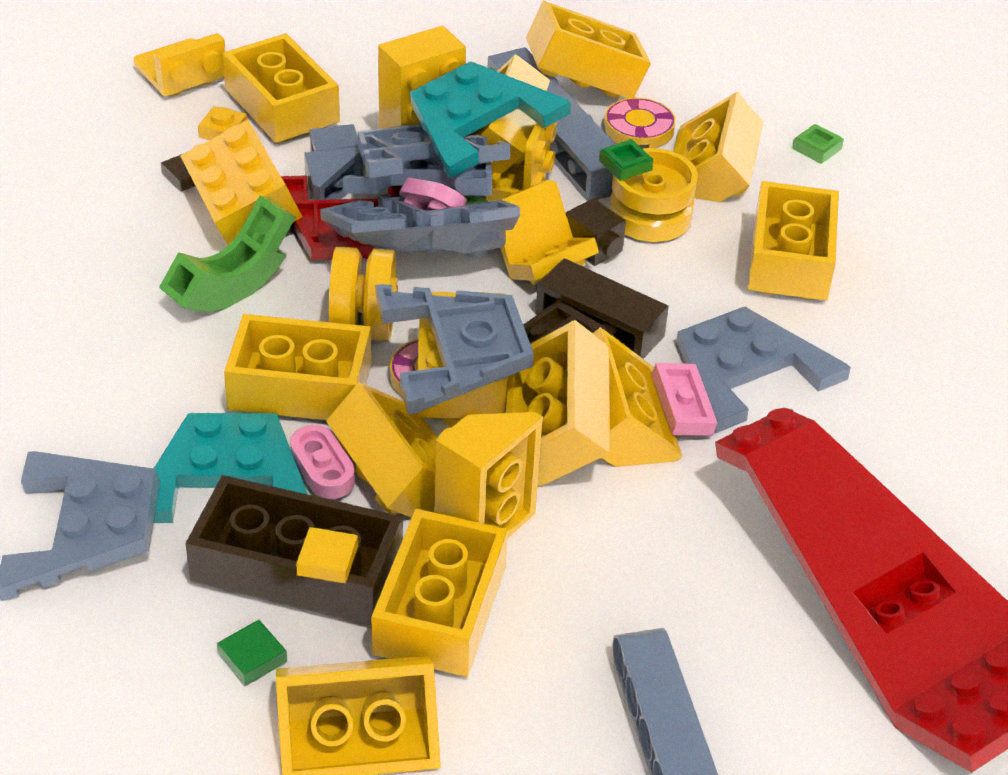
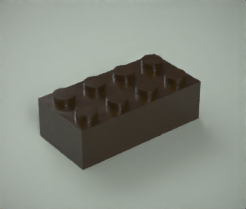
M222 475L185 543L190 581L372 625V614L403 540V516ZM309 527L358 535V548L346 584L297 575L296 563Z

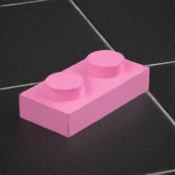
M656 363L652 372V378L671 434L713 436L718 423L696 364Z

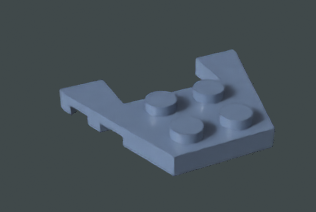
M421 124L358 131V147L368 178L403 174V168L410 166L412 160L423 159L427 163L442 162L433 149V142L429 134L425 133ZM479 135L463 137L464 140L478 150L479 163L510 159V143L499 141L497 144L487 145V137Z
M423 159L412 160L410 166L403 168V174L368 178L366 171H364V177H355V175L343 177L344 193L377 194L392 185H403L406 178L409 177L443 184L461 195H492V162L478 163L452 178L446 175L443 162L427 163Z
M375 285L376 301L382 323L428 318L443 367L400 373V388L408 415L418 413L533 366V351L512 295L457 290L456 297L432 295L430 288L414 287L413 293L392 292V285Z
M745 306L685 328L677 333L676 345L684 364H696L718 423L715 434L747 421L749 408L731 390L735 387L788 366H793L818 392L849 378L851 367L847 363Z
M37 451L28 452L21 478V484L26 494L65 491L52 549L2 556L0 564V600L4 601L18 597V589L38 582L41 583L43 588L59 583L62 574L87 566L90 572L148 552L160 486V479L156 469Z

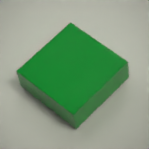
M632 139L600 149L599 161L619 181L652 171L654 159Z
M260 620L217 642L218 654L245 686L287 662L286 649Z

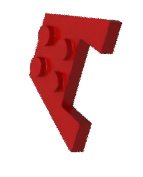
M307 175L281 176L302 215V218L294 221L292 226L311 260H332L336 247L357 248L362 258L368 259L373 249H377L369 244H361L359 241H354L349 236H341L321 220L320 209L359 200L371 201L374 203V207H377L378 198L308 200ZM403 185L388 187V194H391V198L401 196L399 192Z

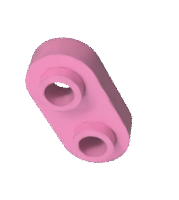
M409 177L406 178L399 192L404 198L403 202L427 211L464 206L467 202L464 196L448 186Z
M307 425L297 429L290 439L291 452L299 471L312 492L326 499H337L350 493L355 484L354 465L333 432L321 425Z

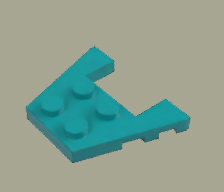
M472 61L410 92L411 106L425 133L429 134L433 142V149L437 157L441 158L444 171L449 178L479 163L478 150L464 140L463 137L510 112L520 109L543 128L571 114V101Z
M188 413L153 468L156 469L160 479L154 523L174 522L179 488H215L222 475L308 494L277 413Z

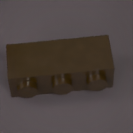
M564 258L537 283L536 315L559 300L606 327L610 335L642 359L665 337L669 305Z

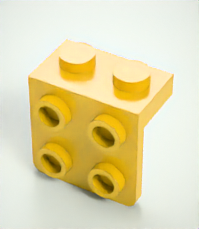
M218 33L197 40L189 38L136 55L134 57V66L164 97L176 95L183 90L201 84H209L216 79L224 77L222 52H226L225 39Z
M557 121L545 128L541 127L538 123L535 124L526 143L525 160L519 165L514 163L503 173L493 172L492 195L486 196L485 200L496 201L545 181V173L550 174L554 166L555 151H550V143L554 142L556 136Z
M545 180L499 199L520 207V217L513 230H505L506 243L501 248L510 280H529L532 285H537L564 258L584 266L586 258L599 253L595 238L572 236L558 185L555 181Z

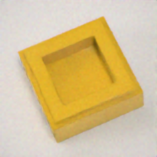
M309 527L296 563L297 575L346 584L358 548V535Z

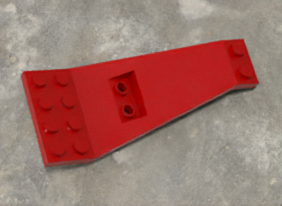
M778 408L749 425L734 429L732 434L716 441L717 458L746 471L894 727L971 773L1008 749V600L815 420L798 414L789 408Z

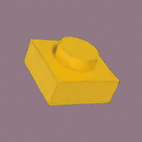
M213 106L198 125L199 138L211 140L224 133L230 127L246 121L247 114L233 111L226 107Z

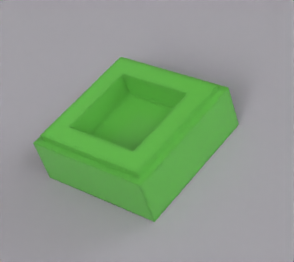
M814 124L794 138L792 149L822 164L842 149L844 138Z

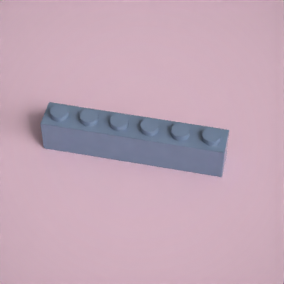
M526 47L488 56L487 68L498 71L515 54L550 80L547 91L571 101V114L557 121L556 136L554 142L550 143V151H555L554 164L587 201L592 198L599 200L610 197L612 195L613 174L599 161L600 149L615 145L610 136L594 122L591 115L587 114L580 107L574 97L567 93L555 77L548 76L538 69L533 55Z

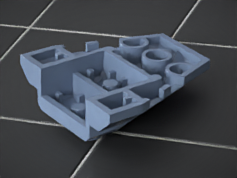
M391 194L377 196V207H374V203L371 201L359 200L320 209L322 221L341 236H349L352 240L359 241L361 244H369L377 249L395 250V252L422 251L431 254L441 250L465 253L467 257L487 256L490 249L504 247L506 243L505 230H513L520 217V207L503 200L427 211L403 202L404 198L402 196L391 198Z

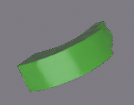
M260 195L240 232L225 249L215 255L204 258L178 252L159 288L186 309L213 312L229 308L254 294L279 268L286 255L278 250L296 217L272 199Z

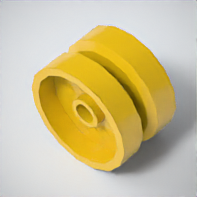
M645 148L643 150L654 159L652 171L623 181H619L613 175L610 210L626 220L624 235L641 241H670L683 235L691 226L698 172L694 164L683 155L665 149Z
M335 248L330 274L329 322L360 325L361 314H363L364 326H371V340L391 341L394 322L382 323L376 301L375 285H392V292H398L395 250L373 249L367 260L366 275H363L362 255L357 248Z

